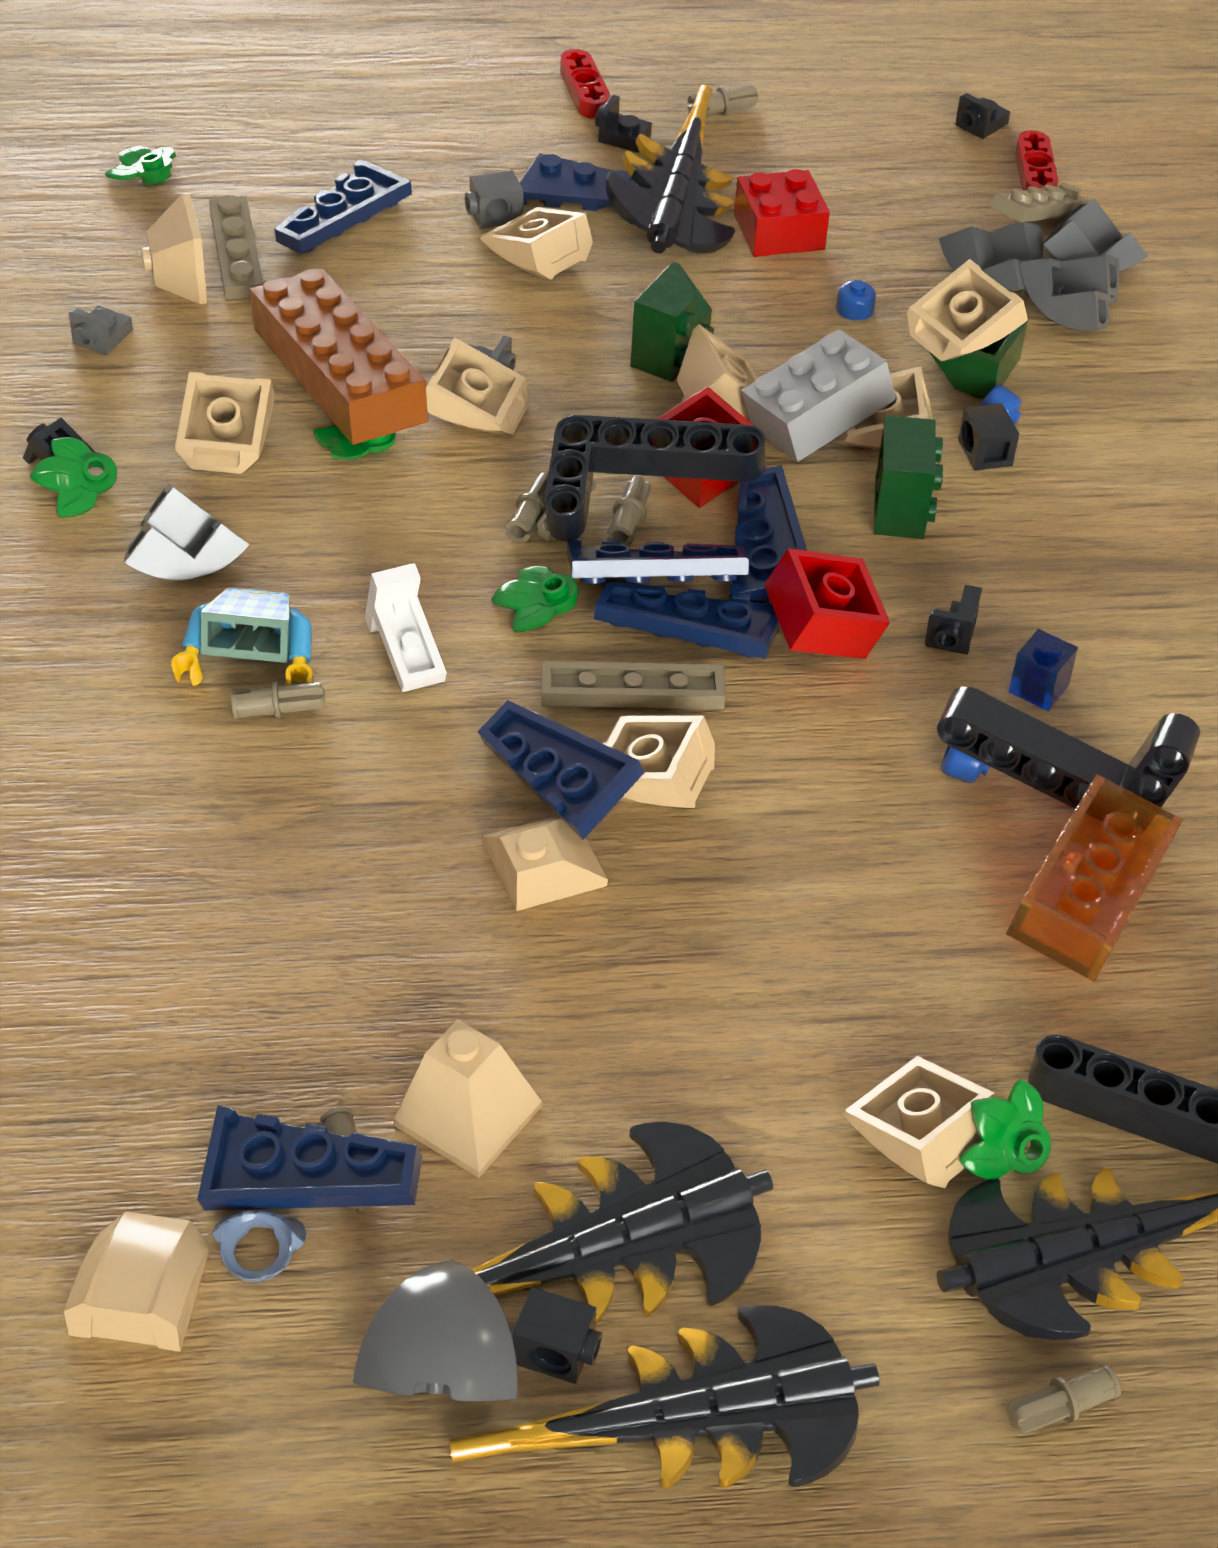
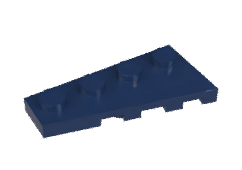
M360 159L354 164V172L351 175L343 173L335 179L336 187L331 191L321 190L314 196L315 204L300 207L275 227L276 242L300 254L310 252L315 246L330 238L340 236L343 231L358 223L368 221L371 216L386 208L397 205L399 201L412 195L411 181Z
M617 582L606 583L595 604L594 612L595 620L608 622L616 627H630L651 632L659 637H673L694 642L702 647H716L737 652L745 657H759L766 659L780 626L772 604L750 602V594L732 593L731 600L712 599L706 597V590L688 589V591L677 595H668L666 589L661 586Z

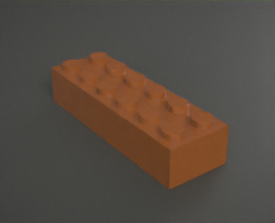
M323 268L305 270L297 276L282 280H269L264 285L250 288L255 331L352 445L428 422L426 382L424 377Z

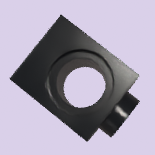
M1003 403L964 408L958 441L974 471L1013 466L1019 432Z
M531 1287L512 1333L517 1366L576 1384L583 1365L593 1366L600 1349L603 1332L595 1330L597 1307Z

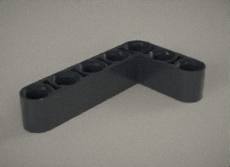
M569 415L564 417L557 423L555 428L545 492L548 531L551 536L561 541H572L584 533L594 472L742 482L753 481L759 478L765 469V436L757 427L745 424L592 415Z
M960 687L951 693L937 725L938 736L950 747L1118 831L1128 834L1140 833L1151 823L1187 773L1200 736L1199 726L1190 717L1175 713L1164 715L1157 722L1131 762L1126 764L972 687Z
M1049 1035L1039 1041L1035 1049L1027 1083L1039 1092L1043 1102L1218 1164L1217 1089L1066 1036Z

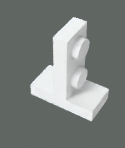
M415 563L372 573L365 612V620L370 633L379 631L402 692L445 682L447 674L417 597L421 578Z

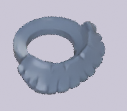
M253 1210L237 1212L223 1217L212 1231L215 1241L220 1243V1254L227 1270L235 1277L248 1282L266 1281L280 1274L289 1264L292 1253L304 1245L307 1235L303 1223L298 1222L295 1218L275 1212ZM252 1227L273 1229L280 1247L275 1262L266 1269L259 1271L247 1270L241 1267L235 1259V1249L238 1242Z

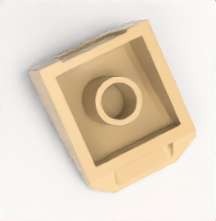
M539 207L482 235L480 238L491 250L505 260L530 274L553 280L554 275L580 261L586 263L593 244L586 213Z
M971 259L909 307L907 311L910 336L940 361L957 358L982 349L1005 337L1027 321L1023 299L1014 292H1009L984 273L980 266Z
M456 337L452 340L437 370L426 386L428 414L454 425L477 431L513 435L528 407V385L524 376Z
M922 366L891 373L890 376L896 400L836 437L834 443L859 448L880 449L885 415L934 419Z
M200 372L188 373L175 451L191 469L242 474L259 458L267 436L275 399L271 379H244L212 376Z
M620 716L603 743L639 760L645 773L623 798L642 803L695 808V801L710 771L714 770L715 743L704 716Z
M917 1056L844 1110L842 1114L858 1132L891 1161L927 1184L946 1188L948 1181L965 1169L959 1162L960 1156L972 1144L981 1140L973 1119L971 1102L976 1099L995 1097V1093Z
M124 1212L103 1229L95 1238L85 1256L64 1309L69 1336L89 1339L93 1336L155 1345L158 1349L181 1352L209 1253L208 1244L192 1222Z

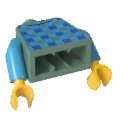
M227 588L213 601L196 607L192 612L182 643L185 651L175 655L171 661L176 682L179 683L181 675L189 670L193 686L198 685L202 681L203 674L197 658L198 654L283 663H287L289 660L293 664L289 665L286 669L285 686L291 685L295 681H302L306 684L313 683L312 669L306 664L311 661V623L297 608L290 607V595L287 593L272 592L265 589Z

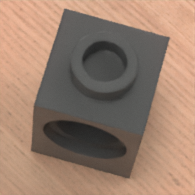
M513 170L470 176V192L465 193L467 213L474 216L480 229L502 226L523 215V189Z

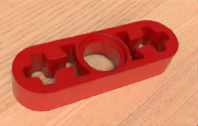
M580 49L567 50L561 54L560 74L578 112L586 118L595 119L598 108L601 105H605L610 98V93L592 56L587 51Z
M1036 130L1021 132L1018 136L1015 155L1022 190H1027L1029 186L1044 188V185L1058 187L1059 181L1050 138L1045 133Z

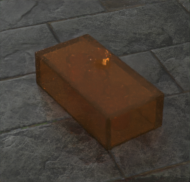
M1096 774L1023 897L1006 935L1095 982L1183 819Z

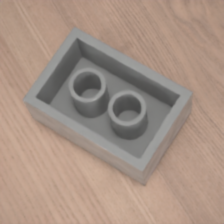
M840 329L826 335L816 344L800 354L792 356L787 362L768 374L762 375L755 382L741 390L750 423L760 429L768 441L797 462L896 400L887 360Z

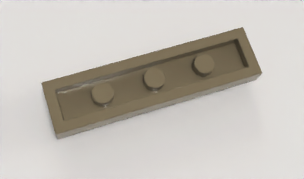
M1060 183L1058 187L1044 185V188L1029 186L1027 190L1012 188L1011 192L996 193L990 208L1024 223L1066 217L1085 200L1089 199L1080 196L1081 190L1070 184Z
M225 195L220 198L209 199L210 214L225 300L251 298L250 288L263 285V279L247 196Z
M542 661V706L724 709L725 706L723 664Z

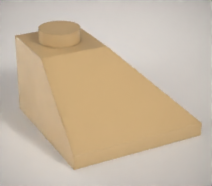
M190 193L182 194L146 231L148 247L141 248L144 271H152L156 287L195 303L206 304L207 294L202 238Z
M698 324L692 331L677 378V382L684 394V397L681 399L682 402L708 386L743 417L749 418L741 390L757 380L754 371L746 359Z
M559 816L483 836V844L516 911L602 888L608 884V879L587 839L583 840Z
M457 1019L425 1053L393 1120L395 1127L472 1175L480 1178L541 1109L542 1101L499 1043Z

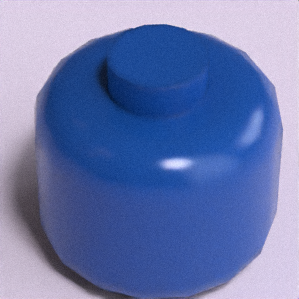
M853 280L842 284L838 290L836 311L842 317L850 320H864L871 317L874 313L876 301L874 288L862 280Z
M1003 385L994 386L983 399L980 406L1003 403L1015 425L1022 415L1018 412L1021 406V399Z
M949 745L946 748L941 763V770L944 774L966 783L975 782L980 774L986 775L990 766Z

